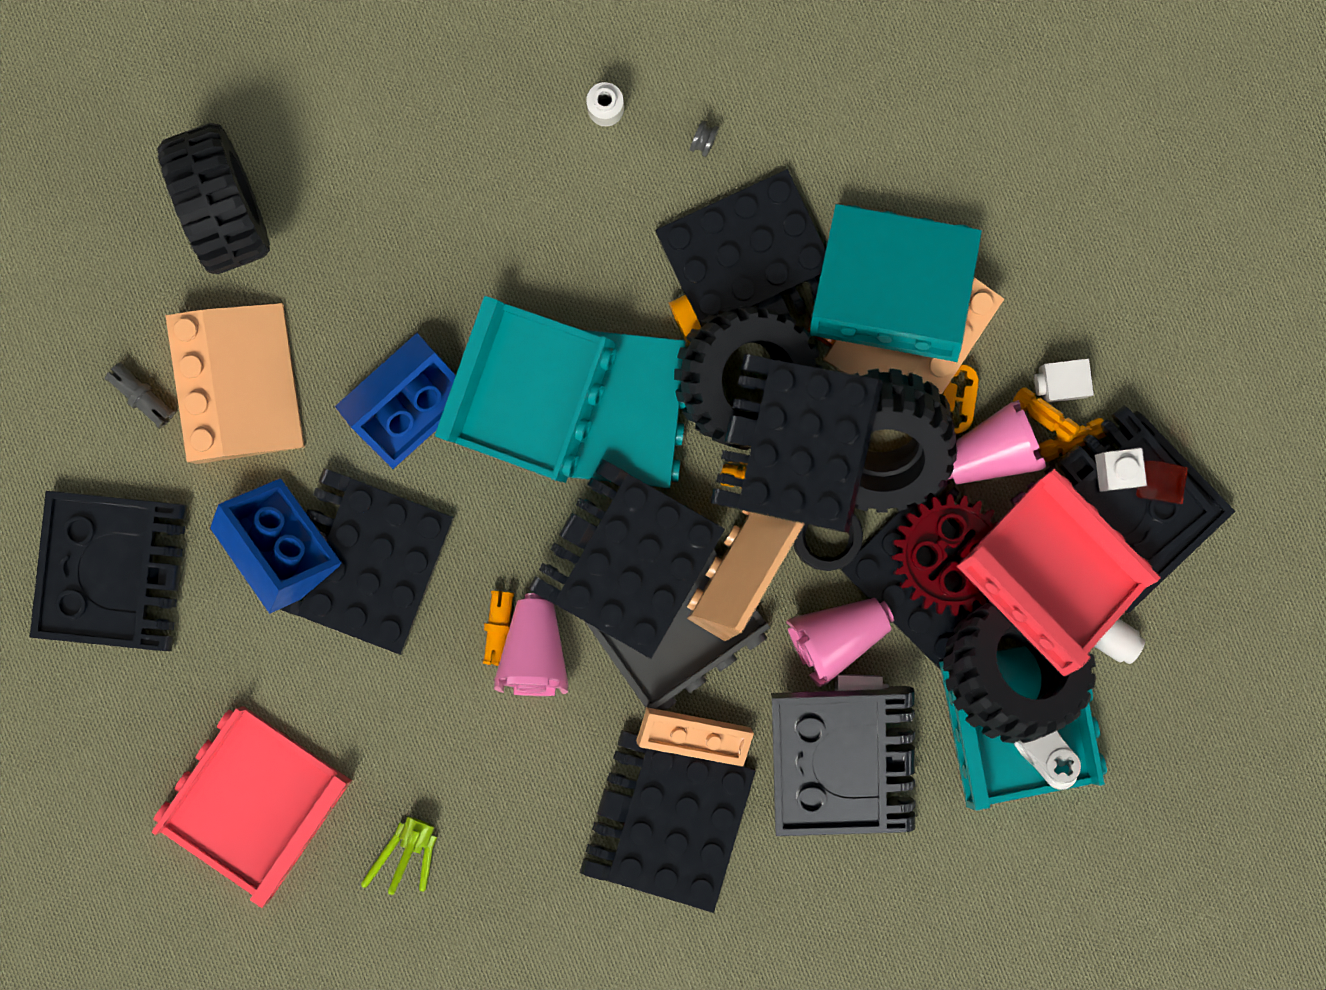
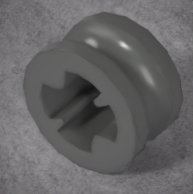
M702 120L689 150L692 152L700 150L702 156L707 157L716 139L719 127L715 125L713 128L707 126V121Z

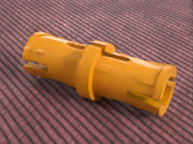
M491 590L488 623H484V631H487L482 664L498 666L510 628L514 593Z

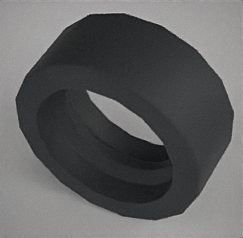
M853 513L848 544L842 553L831 558L819 557L807 546L805 538L807 524H804L793 543L794 550L802 562L813 569L832 571L844 568L856 558L862 546L863 531L860 520Z

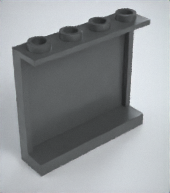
M715 550L711 553L652 659L585 622L645 706V710L648 707L666 711L677 702L673 696L686 688L691 693L707 681L704 674L716 667L719 672L724 670L737 660L734 655L735 652L745 645L750 651L767 639L764 632L770 627L756 608L742 633L726 641L687 619L692 611L686 607L697 588L704 590L710 580L705 573L716 556L719 557Z

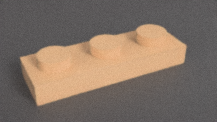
M646 707L636 741L638 746L642 748L744 766L754 732L751 727Z

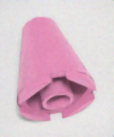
M1019 400L1009 403L956 440L957 460L954 463V470L949 479L954 478L957 485L1035 472L1046 468L1044 458L1040 457L1037 450L1039 445L1024 410H1021Z
M535 593L525 594V599L517 601L494 679V689L504 693V686L514 687V695L555 696V689L559 688L562 694H566L569 684L554 604Z
M871 598L796 616L787 620L786 623L790 626L788 632L803 665L813 666L815 672L809 675L817 686L822 687L891 631L890 623L894 621V617L885 601L879 603L877 599Z

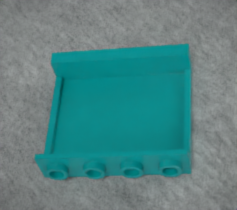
M836 204L812 314L810 335L958 362L963 343L982 230L963 224L951 225L935 222L929 218L918 219L901 216L890 211L879 212L862 209L856 205L845 206Z
M484 295L435 437L547 476L555 481L566 483L568 477H572L577 469L579 457L576 456L580 442H584L589 435L591 429L589 417L593 406H597L603 396L604 386L601 383L606 370L610 371L615 362L617 352L614 347L616 342L606 337H600L510 306Z
M583 330L616 342L614 349L617 353L611 370H606L601 385L604 386V392L601 401L597 406H593L591 411L589 435L584 442H580L576 456L579 457L577 469L574 475L568 478L586 480L593 478L597 481L611 482L595 472L600 461L604 459L651 487L670 489L671 481L678 482L680 460L673 459L675 445L682 446L684 424L677 423L679 408L684 409L686 407L685 403L677 401L675 390L681 388V381L674 380V369H681L683 360L677 358L680 347L685 348L686 341Z
M1024 645L997 650V664L1005 682L1018 694L1026 698L1037 699L1041 688V671L1031 651ZM940 661L966 807L977 811L991 808V804L1060 791L1051 787L1035 767L1020 754L1014 743L1002 742L1000 736L992 739L982 734L983 727L978 725L973 728L965 720L968 715L963 709L958 711L952 702L956 700L954 692L947 691L945 680L949 678V672L943 670V661ZM1091 689V690L1087 691V692L1091 693V699H1090L1089 702H1092V700H1093V692H1092V689ZM1088 703L1087 707L1081 709V715L1074 722L1058 730L1062 739L1078 756L1081 763V770L1077 780L1070 788L1090 784L1105 785L1103 775L1107 773V766L1103 754L1099 753L1096 740L1100 736V729L1097 719L1091 714L1090 703ZM1057 764L1055 773L1058 775L1063 772L1068 774L1070 767L1067 764L1063 767Z

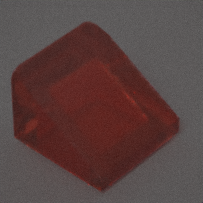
M1144 461L1147 486L1137 487V497L1183 504L1188 467L1158 461Z

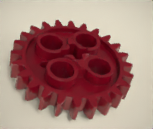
M952 494L946 495L944 505H941L937 497L931 498V509H928L922 503L917 505L920 516L917 517L907 513L905 516L911 525L909 527H897V530L904 535L903 540H892L893 545L901 548V553L892 555L891 559L901 561L902 566L894 570L893 573L895 575L905 574L906 579L900 584V588L903 589L910 586L914 588L909 597L910 600L923 596V609L929 608L935 602L937 614H942L946 605H949L951 614L958 615L960 605H963L967 613L973 612V601H976L980 606L986 604L984 594L957 567L969 554L970 548L975 543H979L998 523L992 524L990 521L995 512L993 509L983 514L980 513L981 501H976L970 508L968 507V498L965 495L960 498L957 505L954 503ZM947 518H952L959 524V534L954 539H948L942 533L941 527ZM974 530L975 535L956 553V556L959 558L958 563L955 561L948 562L934 580H930L929 574L947 558V553L944 549L946 547H957L968 531ZM924 545L932 548L935 555L933 563L927 567L920 565L916 558L918 549ZM950 571L958 572L962 578V585L955 592L947 590L944 585V577Z

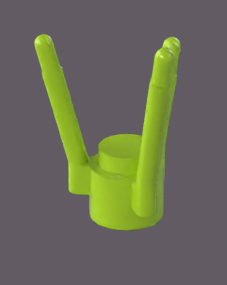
M410 816L407 817L405 824L399 822L395 834L369 870L361 886L366 888L402 839L400 846L405 849L392 878L388 894H395L412 852L420 854L422 848H424L419 890L424 892L429 877L432 851L437 837L432 835L435 826Z

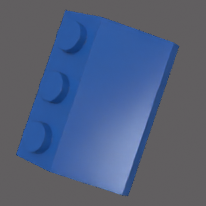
M416 333L343 398L335 408L349 426L394 469L437 430L456 375L424 339Z
M281 478L222 502L217 506L210 529L269 614L301 600L341 564L338 557Z

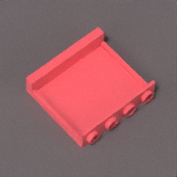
M1055 469L1039 479L957 565L1063 676L1082 668L1090 659L1088 655L1090 650L1143 590L1160 579L1150 563L1143 557H1140L1126 543L1123 535L1114 530L1099 515L1098 510L1081 497L1073 488L1071 482L1066 477L1060 475Z
M242 706L236 708L234 712L229 709L217 724V728L221 731L213 742L207 740L195 757L200 762L191 773L187 770L179 779L174 788L178 791V794L171 804L166 801L160 807L153 818L157 824L151 833L154 835L159 833L166 835L252 895L250 901L263 908L272 899L352 780Z

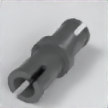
M119 362L111 369L114 372L113 374L108 372L105 376V380L110 382L128 399L127 404L132 408H138L159 429L169 422L166 419L167 417L172 419L175 415V411L170 409L152 392L153 387L149 383L143 384L122 362Z

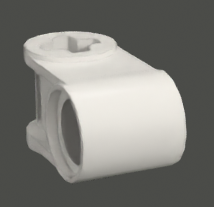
M1058 731L1032 742L1023 743L1018 741L1014 743L1020 754L1035 767L1051 787L1064 790L1072 787L1076 782L1081 770L1080 760L1065 743ZM1057 764L1060 767L1067 764L1070 767L1068 774L1064 772L1059 775L1056 774Z

